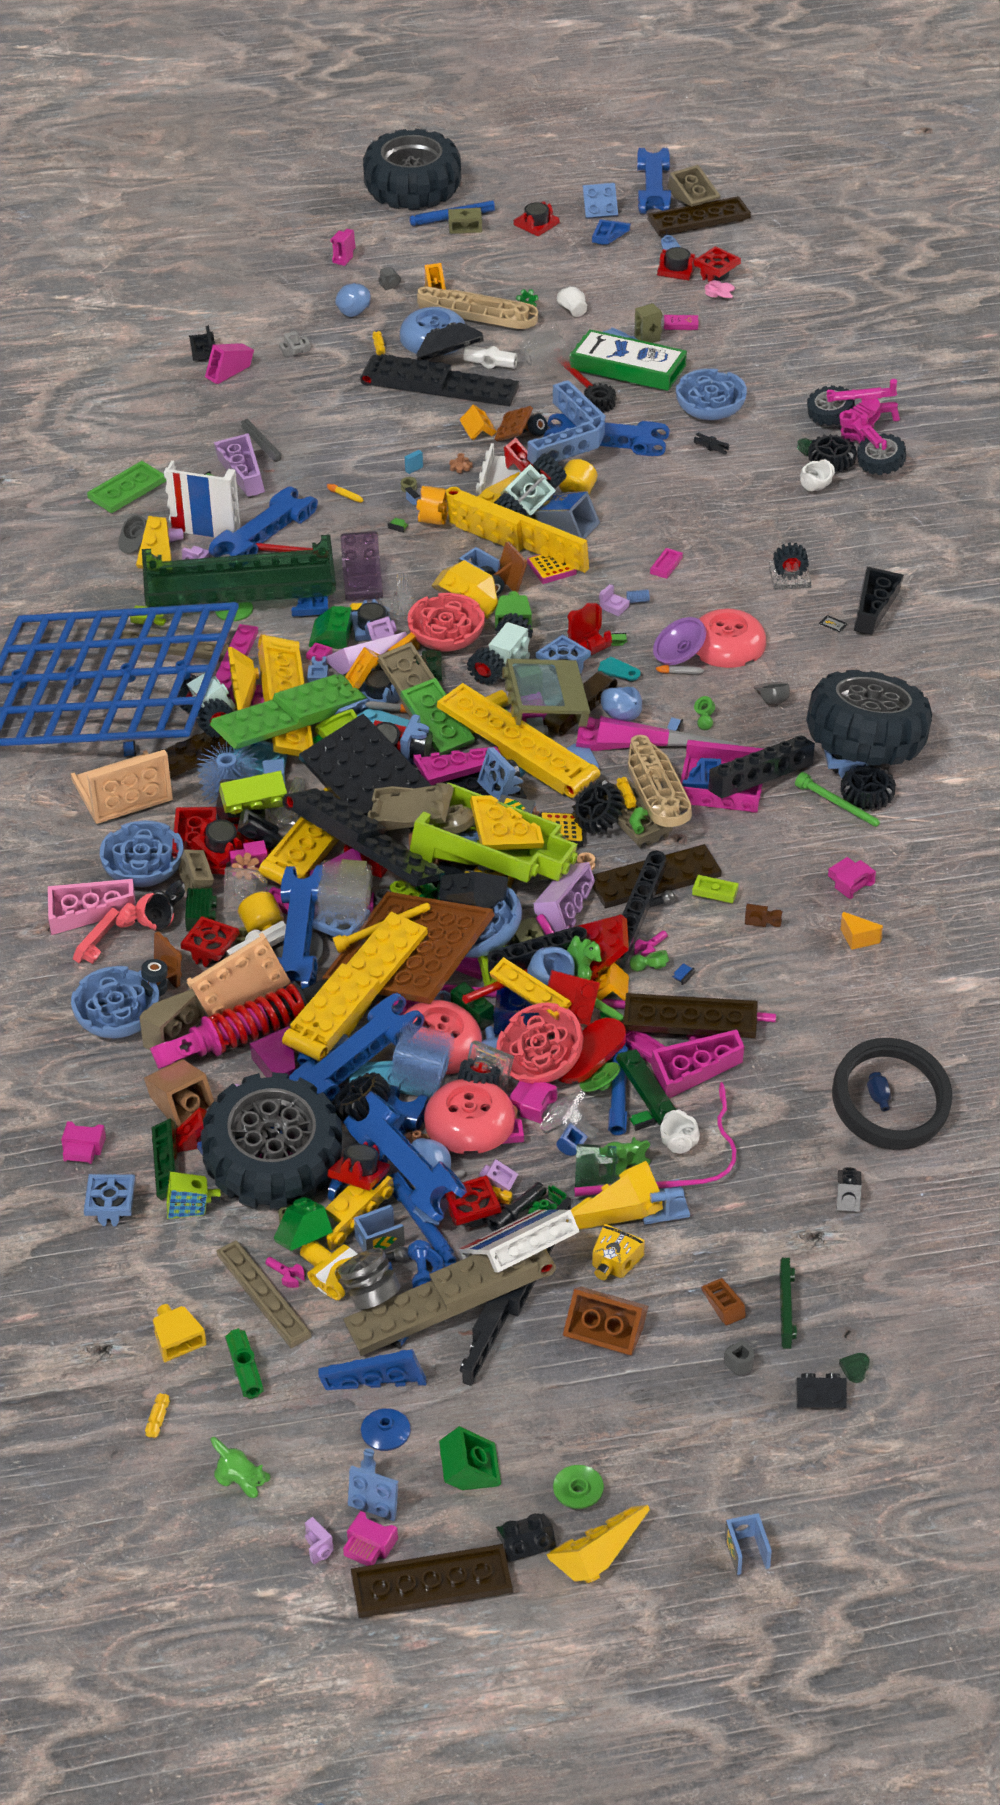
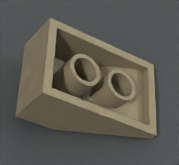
M699 165L669 174L668 189L671 190L672 195L676 199L691 207L720 199L721 197Z
M192 989L156 1002L142 1012L139 1018L143 1047L150 1050V1048L190 1034L189 1029L191 1027H197L201 1024V1018L206 1016L205 1010Z

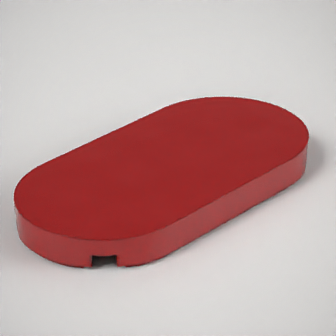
M602 1018L589 1024L583 1030V1047L579 1059L572 1069L558 1080L566 1084H572V1082L578 1081L579 1083L590 1078L625 1045L627 1034L623 1023L614 1018Z

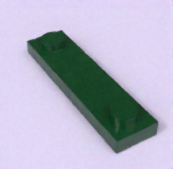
M637 1049L618 1053L616 1056L617 1062L657 1123L661 1125L666 1113L676 1110V1108Z
M171 1118L151 1127L156 1196L160 1200L167 1198L170 1172L179 1173L175 1122Z
M790 1258L780 1259L779 1270L781 1347L783 1349H791L792 1339L797 1338V1325H792L791 1282L795 1281V1267H790Z

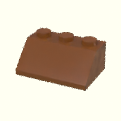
M577 1287L573 1291L562 1336L632 1355L642 1333L649 1306L585 1287Z

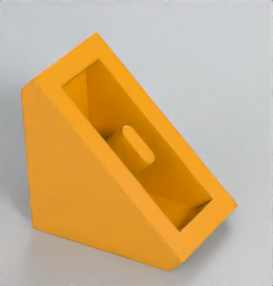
M441 263L424 265L425 286L446 290Z
M843 912L840 930L851 950L879 944L882 940L883 925Z

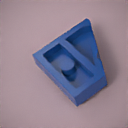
M600 219L593 233L592 242L600 245L610 244L630 231L631 223Z
M327 584L308 586L304 594L298 599L297 606L292 607V616L322 615L328 610Z
M700 758L696 763V767L692 768L689 772L687 780L682 781V786L708 789L709 771L711 768L721 764V759Z

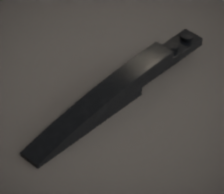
M566 1197L555 1210H571V1198ZM555 1244L546 1248L549 1255L552 1249L554 1248ZM537 1280L487 1302L472 1329L473 1342L470 1346V1354L467 1359H463L460 1366L464 1384L473 1385L508 1315L519 1316Z

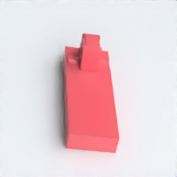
M112 908L77 946L73 960L80 964L84 959L93 964L99 958L101 951L96 945L114 926L119 911Z

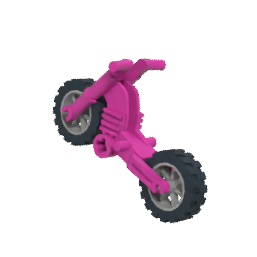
M897 379L890 380L889 388L878 387L849 390L847 388L844 389L842 386L836 387L831 385V387L824 386L822 389L818 388L814 393L810 394V398L807 399L809 418L820 425L827 424V426H832V424H840L842 426L841 436H845V439L849 438L851 442L856 440L860 444L857 447L858 463L865 472L868 471L870 474L877 473V475H882V473L890 474L892 471L896 472L899 470V467H903L904 462H906V446L904 441H901V438L898 436L894 437L893 434L886 435V433H881L879 435L873 429L881 413L891 412L893 421L900 420L898 403H880L878 398L897 395ZM861 398L862 403L860 402L855 406V399Z

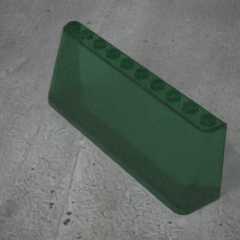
M330 534L321 535V541L318 544L316 542L312 543V550L162 561V556H154L151 548L142 549L144 598L147 607L230 602L244 603L332 595L336 591Z

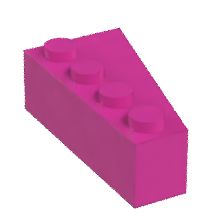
M733 1030L652 1050L651 1067L658 1083L670 1099L742 1063L745 1047L738 1031Z

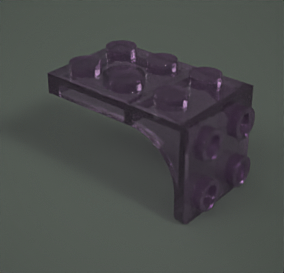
M370 531L341 534L345 601L383 598L378 533Z

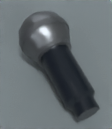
M670 890L664 891L660 896L653 898L650 908L660 904L670 905L674 903L675 894Z
M399 1246L393 1252L385 1253V1259L391 1260V1262L398 1261L403 1263L409 1259L408 1249L403 1246Z

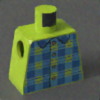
M170 1172L166 1199L167 1219L203 1216L207 1203H220V1189H208L205 1176Z

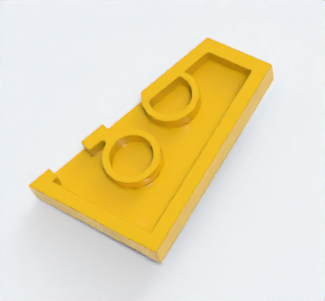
M148 516L136 562L137 568L173 572L166 518Z

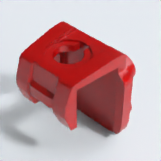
M587 603L583 608L576 611L572 610L568 614V638L590 650L591 656L611 646V631L604 632L603 637L599 634V630L602 627V607L597 603Z

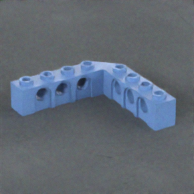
M569 380L553 385V404L576 427L567 428L564 431L555 434L551 433L549 436L528 441L527 460L532 465L544 453L550 457L552 456L555 461L559 462L597 449L602 442L605 434V415Z

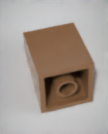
M184 1059L144 1077L150 1098L167 1119L171 1118L175 1122V1129L186 1121L199 1107L208 1110L209 1106L214 1102L206 1074Z

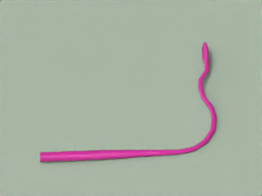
M723 1082L719 1085L722 1110L717 1117V1125L721 1135L730 1143L732 1161L727 1169L717 1176L694 1180L656 1181L659 1189L717 1181L728 1174L736 1163L737 1150L734 1141L727 1135L722 1125V1117L727 1111L726 1092ZM604 1185L574 1187L575 1197L598 1195L603 1191L601 1187Z

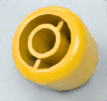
M570 460L564 467L567 476L559 484L560 490L563 493L588 491V494H590L597 481L598 474L596 469L585 460Z
M261 891L251 894L239 904L238 914L247 933L253 930L262 932L280 921L284 922L283 913L275 897L269 892Z

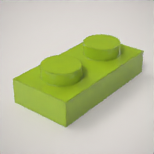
M698 875L692 889V895L733 903L739 889V883Z

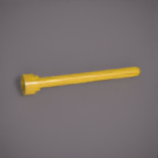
M424 903L398 915L410 919L429 911L431 906L429 903ZM383 921L349 936L338 935L333 937L332 939L338 953L346 951V948L350 947L349 944L371 936Z

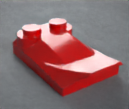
M176 807L174 832L178 833L182 838L184 850H197L191 845V839L200 834V828L204 821L209 824L210 817L217 820L216 807ZM173 839L172 857L176 859L179 850H177V843Z

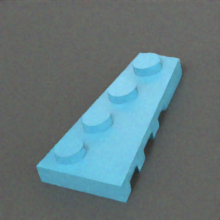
M393 1061L367 1062L349 1076V1081L351 1082L352 1079L358 1078L359 1075L363 1076L365 1073L375 1072L383 1076L390 1086L391 1084L401 1086L400 1093L420 1096L422 1093L429 1097L433 1095V1091L432 1093L430 1091L429 1094L428 1088L427 1091L426 1089L424 1091L423 1086H420V1089L419 1086L418 1089L417 1087L415 1089L414 1084L413 1087L412 1084L411 1087L410 1084L409 1087L407 1084L406 1087L405 1082L401 1084L400 1079L397 1085L396 1079L394 1082L393 1076L391 1075L390 1077L389 1075Z

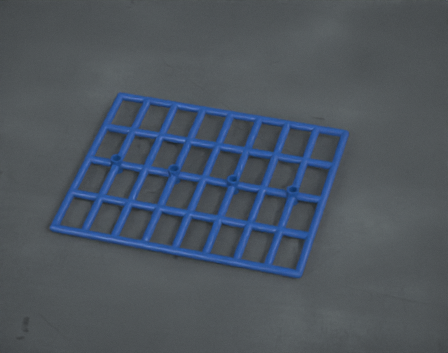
M238 603L19 615L0 653V672L9 653H27L20 669L14 670L11 675L0 676V684L13 683L3 707H0V731L8 714L26 713L16 738H0V746L189 737L239 608ZM229 610L221 633L202 634L210 611ZM202 612L193 635L174 636L183 613ZM174 614L166 636L147 637L156 615ZM147 615L138 638L120 639L129 616ZM120 617L111 639L93 640L102 618ZM93 619L84 641L66 642L75 620ZM67 620L57 643L39 644L49 621ZM40 622L31 644L13 645L23 623ZM217 641L209 664L190 665L198 642ZM189 643L183 660L178 661L176 666L162 667L171 644ZM162 644L152 668H135L144 645ZM135 646L128 663L121 665L120 669L107 670L116 647ZM108 647L98 671H80L89 648ZM80 649L74 666L68 667L66 672L53 673L62 650ZM53 651L44 674H26L35 652ZM191 673H205L197 696L177 697L183 681L190 678ZM177 674L168 698L149 699L158 675ZM136 676H149L141 699L122 700L128 683L133 682ZM122 677L113 701L94 702L103 678ZM81 679H94L85 702L66 703L73 686L80 684ZM67 680L57 704L39 705L49 681ZM27 682H40L30 705L12 706L19 689L26 687ZM193 705L184 729L165 730L174 706ZM165 706L155 731L136 732L146 707ZM119 708H137L127 732L108 733ZM109 709L98 734H80L90 710ZM81 710L71 735L52 736L63 711ZM53 712L44 736L25 737L35 713Z

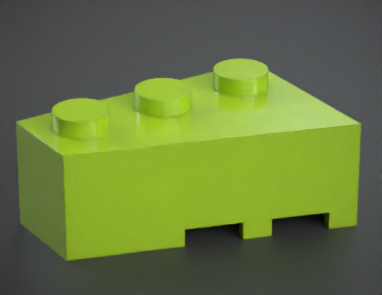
M281 770L220 783L219 788L225 813L231 812V814L240 813L245 808L248 810L284 807L282 800L287 794Z

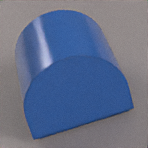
M569 1123L556 1145L562 1153L574 1156L579 1152L588 1136L572 1123Z

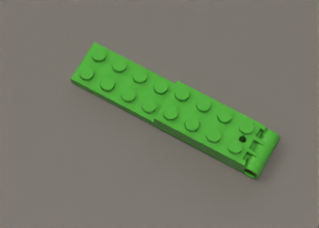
M334 674L274 693L272 700L213 718L210 725L236 750L324 721L334 716L338 709L367 699V697L359 689L353 688L343 674Z

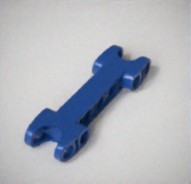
M645 148L638 149L637 171H645L646 190H638V209L640 214H646L649 209L653 208L660 209L661 211L671 209V190H663L662 171H669L670 169L668 148H662L657 153L647 152Z
M552 414L547 422L551 429L545 431L544 437L551 433L555 434L567 428L576 427V425L565 414ZM556 419L560 424H553L551 420ZM641 421L637 426L605 423V434L600 446L632 449L637 455L660 456L666 450V443L663 440L668 438L670 430L663 423ZM662 429L666 434H660L657 430ZM660 445L662 449L656 450L653 446Z
M289 486L271 498L269 508L235 532L225 530L211 542L209 554L214 557L228 554L230 555L228 559L229 565L238 568L256 556L258 552V545L256 543L265 542L292 521L302 523L316 511L318 500L312 496L297 499L298 490Z
M316 865L312 875L305 879L297 878L295 866H287L281 883L282 903H289L283 953L282 957L277 958L290 982L300 981L302 989L316 983L317 958L316 956H309L315 905L316 902H325L327 898L328 881L324 865Z
M399 993L392 994L369 1011L367 1016L369 1022L317 1064L313 1061H307L289 1076V1079L298 1081L301 1077L317 1087V1095L323 1092L332 1102L335 1099V1095L340 1092L339 1084L390 1043L396 1046L399 1039L403 1040L401 1039V1035L403 1036L402 1029L406 1034V1026L407 1029L409 1026L410 1032L411 1029L412 1031L414 1029V1032L415 1029L417 1031V1028L419 1030L424 1023V1015L418 1010L399 1015L406 1005V999Z
M390 1086L391 1095L387 1103L401 1116L394 1126L403 1135L407 1129L411 1131L419 1130L424 1122L425 1109L430 1097L422 1094L411 1102H403L399 1100L400 1087ZM378 1148L380 1153L379 1161L388 1163L389 1158ZM383 1177L372 1189L374 1190L385 1179V1177ZM332 1179L328 1191V1200L333 1201L349 1184Z
M370 1091L365 1096L370 1108L367 1117L362 1121H356L353 1117L348 1116L344 1120L345 1126L359 1144L368 1142V1146H378L415 1187L408 1196L421 1211L440 1223L444 1218L440 1208V1201L443 1195L453 1191L462 1198L467 1192L465 1186L457 1175L443 1162L439 1161L433 1168L394 1126L395 1122L401 1117L400 1114L389 1103Z

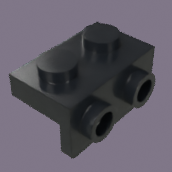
M208 325L206 326V334L189 336L193 361H203L210 358L215 341L214 333L210 331Z
M246 808L241 811L237 832L255 842L264 840L265 847L268 850L275 848L282 840L278 836L279 827Z
M802 1373L801 1378L797 1377L795 1379L797 1408L846 1409V1378H840L838 1373L825 1374L826 1378H816L815 1373Z
M544 1513L531 1514L525 1519L507 1521L503 1525L496 1527L497 1536L504 1545L506 1558L509 1562L553 1550L557 1547L553 1525Z

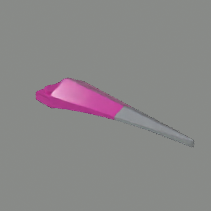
M600 716V719L589 717L587 727L579 726L576 747L590 748L591 751L630 748L631 738L636 735L647 736L655 746H687L688 740L738 745L735 742Z

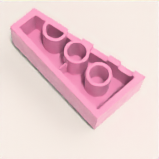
M133 879L48 886V920L51 935L99 922L112 908L120 912L127 903H132L136 906Z

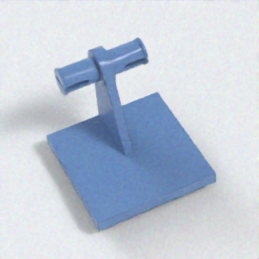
M615 183L582 186L586 218L618 216Z
M681 1186L659 1189L660 1192L650 1193L651 1203L662 1201L663 1209L656 1214L643 1218L645 1225L690 1217L683 1188Z
M367 1448L363 1452L364 1458L361 1461V1467L351 1466L349 1469L348 1506L394 1521L397 1511L398 1481L375 1473L374 1450Z

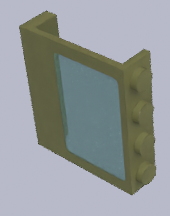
M507 659L506 667L502 668V678L506 680L505 690L509 693L508 703L512 705L511 716L515 718L516 725L521 724L523 713L576 714L578 725L580 727H587L590 709L577 660Z

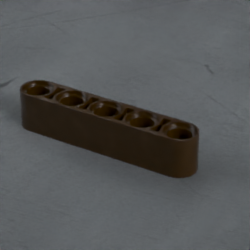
M598 671L583 683L590 712L601 704V695L605 689L617 687V679ZM562 701L557 706H564V702ZM547 714L543 723L547 725L549 731L562 736L575 726L578 721L576 714Z

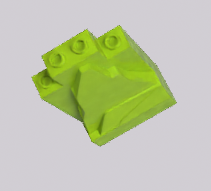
M447 783L454 788L449 807L461 804L471 808V796H483L452 783ZM499 801L498 803L502 806L510 807L523 815L522 818L530 824L534 822L540 826L544 840L543 848L495 850L480 844L479 840L474 842L440 829L439 824L430 825L431 814L423 811L414 823L409 850L421 855L429 863H433L438 858L464 864L482 865L528 883L532 876L535 877L537 873L559 881L563 875H567L570 865H574L578 857V853H576L577 844L562 838L563 834H560L562 825Z

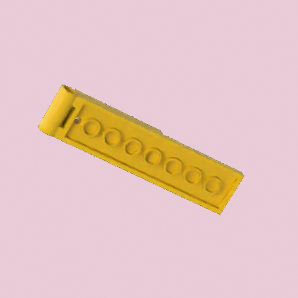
M450 487L446 490L449 522L456 525L457 528L502 546L505 545V542H510L518 552L524 548L536 554H541L544 557H553L558 563L565 562L571 565L573 569L583 573L589 570L587 540L462 491L458 487Z
M260 635L258 640V659L264 702L272 700L274 693L304 684L299 641ZM311 725L272 737L273 751L299 757L301 752L313 745Z
M464 683L437 701L438 709L498 746V750L503 757L514 760L520 768L562 795L566 794L568 797L574 798L579 794L578 792L584 790V786L588 787L590 782H594L600 777V770L597 766L583 760L521 720V724L516 725L515 718L511 716L510 712Z
M300 817L269 856L263 860L258 874L281 885L285 868L287 866H295L297 878H308L309 872L315 869L316 865H320L339 839L305 818Z
M390 912L347 964L342 963L293 1020L290 1024L291 1028L286 1030L283 1035L282 1043L320 1062L328 1055L428 934L427 927Z

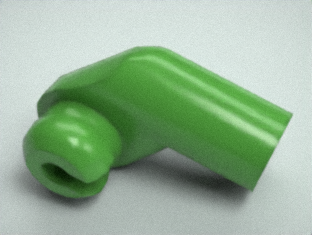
M643 807L635 808L629 819L635 834H641L644 831L641 820L646 819L645 816H648V811L643 809Z

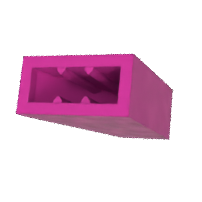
M243 343L213 344L205 378L215 384H219L250 367L254 350Z

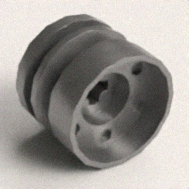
M382 1248L361 1252L347 1260L338 1270L341 1278L344 1279L345 1286L351 1288L349 1294L357 1309L362 1310L377 1306L394 1296L401 1287L394 1271L388 1269L390 1263L388 1259H385L386 1255Z

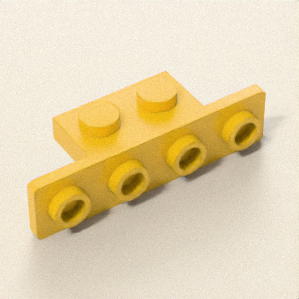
M387 1176L374 1190L371 1189L370 1191L349 1184L325 1208L327 1215L339 1223L333 1229V1232L326 1237L330 1250L333 1251L337 1246H341L347 1236L355 1230V1217L377 1210L384 1200L392 1196L394 1192L393 1178Z

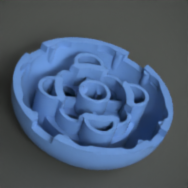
M443 307L421 308L412 312L403 321L400 327V342L407 350L417 354L426 334L432 329L444 328L452 322H461L465 325L466 323L459 314Z
M718 369L692 371L684 375L680 379L679 384L676 385V398L681 408L689 415L703 420H720L732 416L743 406L747 395L746 385L740 377L731 372H727V374L720 373Z
M147 820L134 821L121 825L120 830L114 833L110 832L104 838L100 846V860L106 873L114 880L133 879L134 887L154 886L170 878L179 868L184 851L183 841L178 833L170 830V826L164 823ZM173 839L177 843V850H179L176 859L172 857Z
M507 887L506 899L495 905L493 908L495 916L465 957L478 958L480 956H487L490 951L502 948L515 935L521 922L522 907L518 896L510 887Z
M112 966L99 969L84 977L79 982L76 991H73L71 997L73 1014L77 1022L85 1030L96 1036L114 1039L131 1036L141 1031L139 1016L142 1012L147 1010L152 1004L159 1002L157 984L149 982L153 989V994L151 997L145 995L144 987L141 986L143 979L141 970L139 972L132 971L126 966Z

